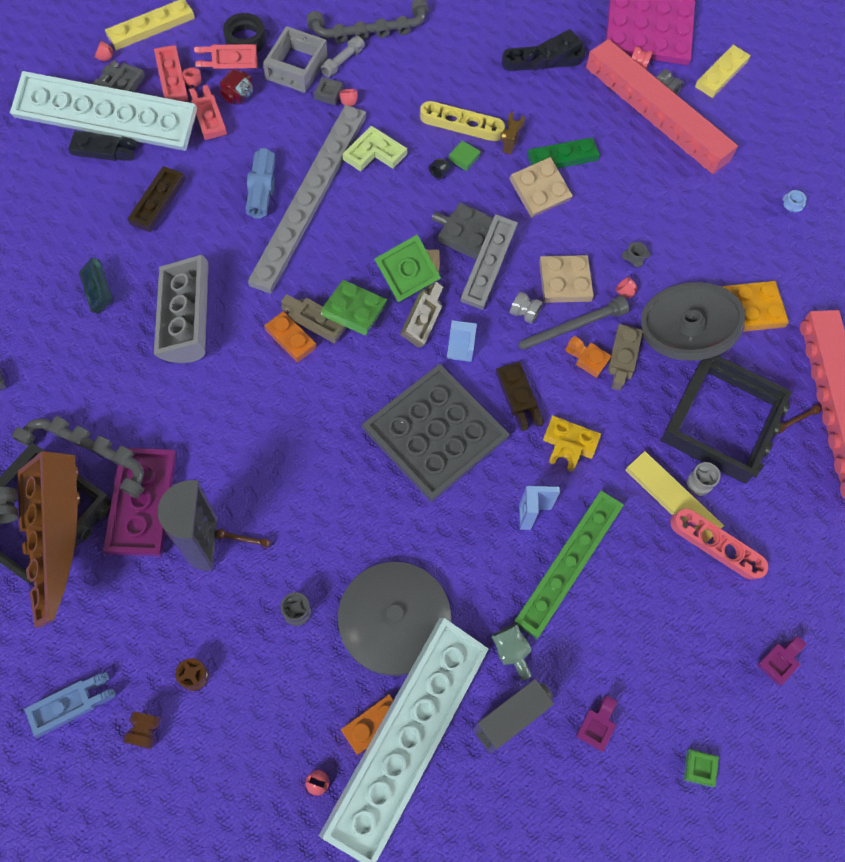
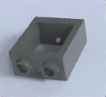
M534 679L478 722L473 731L491 755L554 705L551 700L553 695L543 682L539 684Z

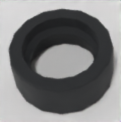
M238 13L229 17L224 23L223 34L226 45L256 44L257 53L265 46V27L262 20L256 15ZM241 30L256 32L254 36L247 39L233 37L235 33Z

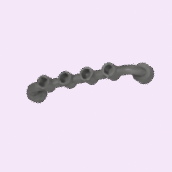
M414 0L411 3V8L415 18L408 19L406 16H400L394 21L378 19L375 23L370 24L359 21L354 26L345 27L343 24H337L331 29L323 28L325 24L323 14L319 11L310 12L306 16L308 28L314 30L318 36L334 38L336 43L341 44L347 41V36L349 35L359 36L363 41L368 38V33L376 32L379 38H386L390 33L389 30L396 29L399 35H407L410 33V28L423 23L425 15L429 12L427 0Z
M55 416L52 421L44 418L34 419L28 422L23 429L16 427L11 437L28 447L36 439L32 434L37 429H45L59 438L62 437L78 447L86 448L102 458L105 457L123 468L132 470L133 476L131 480L125 478L119 487L125 493L139 499L145 489L141 486L144 478V469L137 460L132 458L134 453L124 446H120L117 451L111 449L112 442L102 436H98L94 441L89 438L91 433L80 426H76L74 431L68 429L70 424L58 416Z

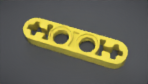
M433 101L424 102L420 107V119L423 123L490 141H499L505 129V124L501 119ZM450 115L455 116L457 120L449 121L446 117ZM469 121H475L479 125L476 127H471L467 123Z

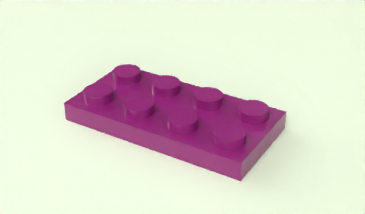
M127 448L134 453L132 458L137 460L144 469V478L141 486L145 489L139 499L122 491L119 488L125 478L131 480L133 472L128 468L118 465L103 552L109 555L162 557L165 530L158 518V505L163 494L172 487L177 454L175 450Z

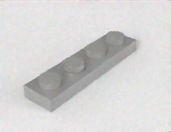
M495 214L460 302L481 310L484 309L518 222Z

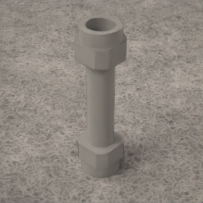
M359 36L352 38L348 41V46L332 60L327 59L320 67L324 76L328 78L338 72L337 67L353 53L355 55L360 53L365 47L362 38Z

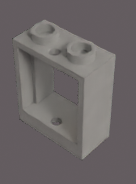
M286 26L263 62L266 80L306 93L327 58L326 39ZM290 49L312 55L305 70L283 62Z

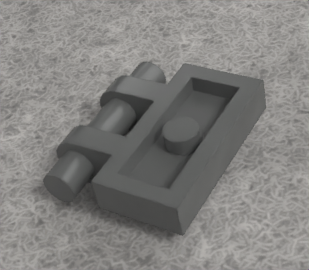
M112 61L102 69V75L99 79H95L92 84L125 91H135L145 78L143 70L123 63L120 67L116 61Z

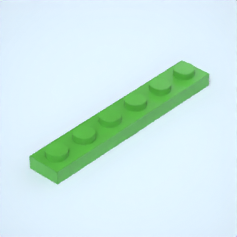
M603 491L599 492L513 624L518 623L519 628L535 639L539 638L624 506L622 503Z

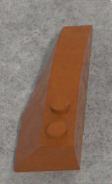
M41 451L18 470L20 531L26 532L27 542H24L22 547L23 554L30 556V563L26 568L27 580L34 582V587L30 591V600L35 628H41L55 620L72 564L77 529V509L80 500L76 486L78 467L75 465V455Z

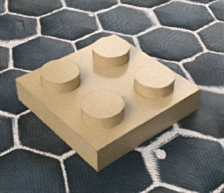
M551 157L513 173L509 178L531 218L559 206L573 197Z
M588 255L540 256L539 265L544 303L592 302L593 290Z

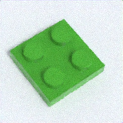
M418 234L374 258L397 302L441 279Z
M342 280L323 306L321 316L366 336L385 308L387 299Z

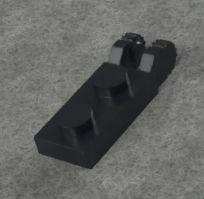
M569 29L536 47L532 46L523 54V59L526 62L533 60L531 67L536 71L581 50L583 42Z
M74 131L68 150L74 156L111 161H131L134 158V153L131 150L137 148L138 142L124 136L116 137Z

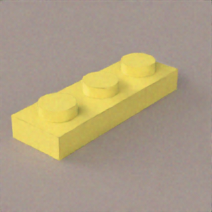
M732 45L697 80L695 87L713 98L743 68L751 55Z

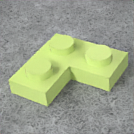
M370 126L343 153V160L359 171H362L374 158L379 159L393 169L407 155V148L373 126Z

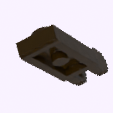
M517 362L496 368V376L511 414L515 416L520 430L525 431L528 429V422L524 415L527 412H530L536 427L542 426V415L521 363Z

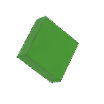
M462 140L449 154V160L468 171L479 159L481 152Z
M691 749L687 750L683 780L712 788L716 787L719 756Z

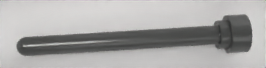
M617 296L612 298L606 307L523 339L519 342L518 346L521 350H525L607 316H623L629 313L628 302L624 296Z

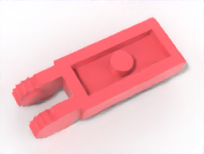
M256 44L194 47V52L197 53L212 52V62L198 60L195 62V67H213V69L258 68Z
M208 85L203 86L205 97L198 98L194 88L189 89L191 101L198 108L196 117L204 139L208 140L227 135L214 95H211Z

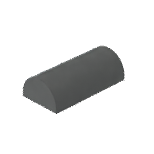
M198 480L179 482L170 487L161 497L158 505L159 521L191 566L203 571H212L217 517Z

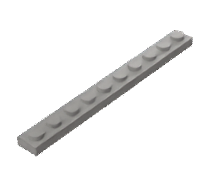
M348 105L344 106L248 280L250 287L272 294L342 164L343 153L352 145L364 123L366 111Z

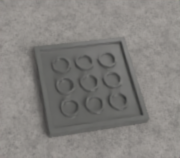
M441 364L434 367L362 424V429L431 503L504 443L510 435Z

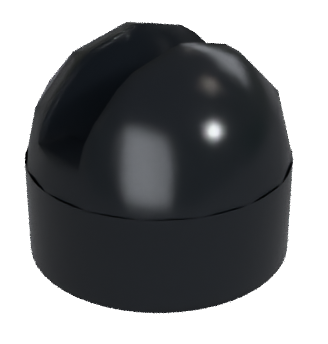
M442 158L434 160L429 165V171L436 179H442L448 173L449 164Z

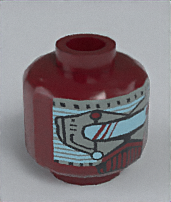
M233 69L220 81L221 89L219 92L229 104H242L253 92L252 78L243 70L240 72Z

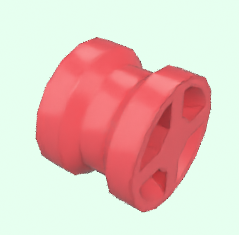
M636 46L632 59L647 70L653 52H644L640 47Z

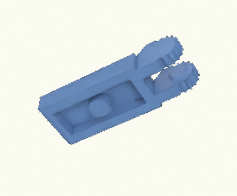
M101 673L84 682L79 681L25 708L24 710L34 737L39 738L94 710V707L113 699L116 696L114 689L105 690L92 698L88 692L90 689L105 684L109 680L108 674Z

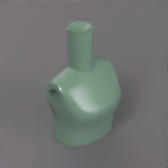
M518 623L492 634L491 637L496 645L502 664H514L522 681L530 678L532 675L524 659L530 654L531 647L521 634Z

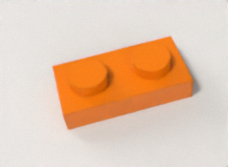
M284 311L264 325L265 331L297 363L317 348L316 343Z
M390 695L383 698L341 729V732L357 756L367 749L393 703Z

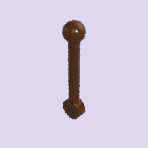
M814 405L809 411L782 423L778 434L783 433L787 427L812 414L818 415L821 412V408Z
M218 529L215 532L217 539L229 538L257 544L265 548H270L271 545L269 540L227 533L224 529Z

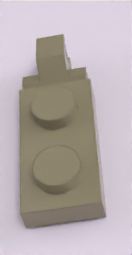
M437 282L428 285L426 290L423 289L418 294L400 332L401 336L418 348L425 345L442 308L438 298L443 286Z
M286 294L281 300V309L287 312L293 321L334 344L347 329V327L321 316L323 306L308 298L298 301Z
M618 325L611 352L612 357L610 358L607 370L609 374L614 375L611 389L621 391L626 378H632L642 337L641 329Z

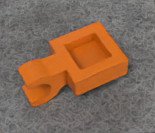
M576 336L571 338L565 349L567 353L578 358L577 366L595 378L599 376L612 357L593 343L585 347L582 340Z

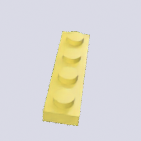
M178 0L107 28L105 32L115 50H119L193 20L195 17L185 0Z

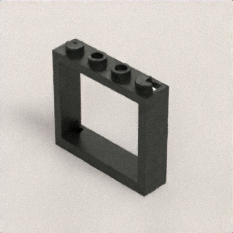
M718 355L700 360L660 441L701 462L712 463L720 472L746 484L752 477L757 478L759 472L763 469L764 465L760 462L763 456L766 457L773 446V443L770 442L771 437H775L782 426L779 420L781 415L785 416L790 408L788 400L792 391ZM707 373L772 405L746 464L679 432Z
M31 443L0 476V487H11L18 492V470L44 450ZM80 475L76 479L77 488L95 501L77 520L74 550L81 541L83 542L90 537L93 527L99 520L104 519L110 513L112 501L107 494ZM0 552V563L34 587V582L27 580L26 570Z

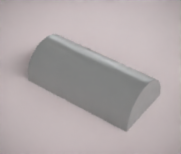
M202 254L159 267L154 355L162 360L174 363H189L197 361L205 355L209 264Z

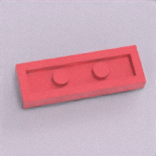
M176 45L155 48L154 52L164 98L183 102L189 101Z

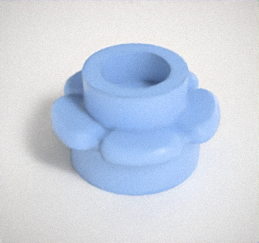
M798 190L790 191L789 194L783 197V205L788 211L800 212L806 205V196Z

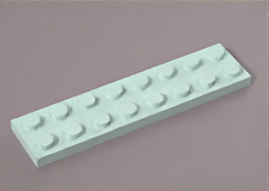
M22 71L10 114L15 118L102 135L124 136L132 138L137 142L186 151L198 108L193 103Z
M439 618L322 828L319 837L360 862H377L488 651L486 646L447 619Z

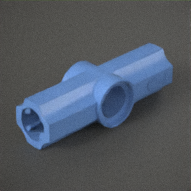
M260 148L259 151L255 152L252 172L248 173L247 178L248 198L246 213L256 219H262V217L267 216L270 195H273L274 191L273 171L275 153L265 148Z

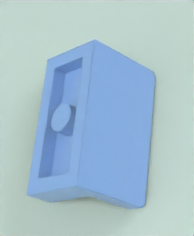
M526 486L519 504L520 530H531L539 513L538 510L552 509L560 493L559 487Z

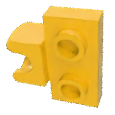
M552 415L543 441L555 445L549 463L555 464L559 457H563L568 460V471H573L580 455L590 459L593 458L601 433Z

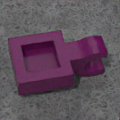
M796 636L795 639H790L784 647L776 644L756 665L778 686L783 685L801 665L794 658L807 644L799 636Z
M609 696L603 697L597 713L592 710L587 711L575 737L598 751L604 752L616 727V724L609 721V718L618 701Z

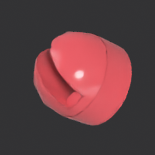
M100 41L94 58L104 62L109 61L112 58L113 50L108 44Z
M187 68L182 72L186 85L192 87V85L198 87L200 85L202 77L198 68Z
M357 89L339 91L340 100L343 105L353 106L357 102Z
M626 277L616 286L615 291L625 298H632L637 291V285L630 277Z
M322 770L310 772L305 781L306 789L314 796L325 794L330 787L329 776ZM311 777L324 781V788L309 783Z

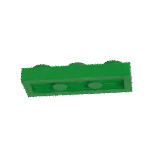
M593 137L528 149L527 154L531 165L551 157L557 169L598 161L600 156Z

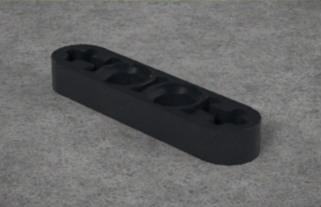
M582 46L581 50L541 69L580 65L584 58L585 49ZM531 47L506 49L502 54V67L508 71L532 70L531 64L533 60L526 62L524 59L521 60L526 50Z

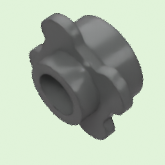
M640 242L630 243L628 250L622 253V258L628 260L634 267H641L643 261L650 257L649 250Z

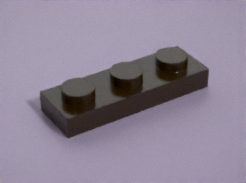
M162 166L127 218L129 224L151 233L186 180L184 174Z

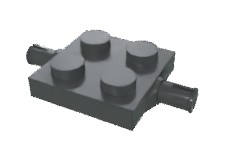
M459 203L455 211L448 217L435 211L432 221L444 225L438 235L437 242L477 260L493 217L463 203Z

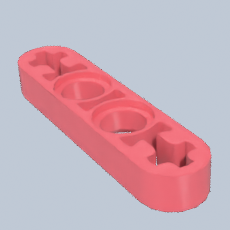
M682 509L671 516L670 524L673 531L741 576L754 580L762 578L767 574L768 563L762 555L690 509ZM687 517L686 523L690 526L683 527V521L680 518ZM703 530H709L712 533L713 542L711 544L703 541ZM727 544L732 545L736 550V557L734 559L728 558L725 554ZM755 562L754 567L758 570L752 572V566L748 563Z

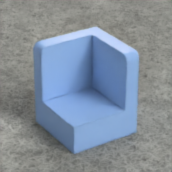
M452 320L447 352L448 359L472 361L477 324Z

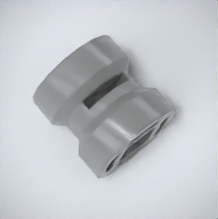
M520 291L509 313L516 317L524 315L525 321L533 324L543 302L538 299L531 301L526 293Z
M703 462L698 464L689 474L686 484L691 493L704 496L710 493L718 484L721 474L715 465Z

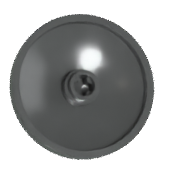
M701 282L683 283L664 289L649 300L641 316L642 333L648 345L664 356L686 361L708 359L724 353L737 343L745 326V311L740 300L723 287Z
M386 562L361 572L346 588L339 605L338 627L346 650L362 667L384 676H404L409 674L439 618H445L451 622V609L443 588L428 572L409 563Z

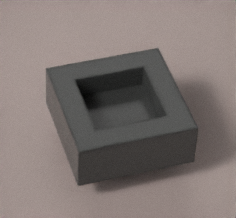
M322 77L314 92V99L336 105L340 97L339 91L343 90V83Z

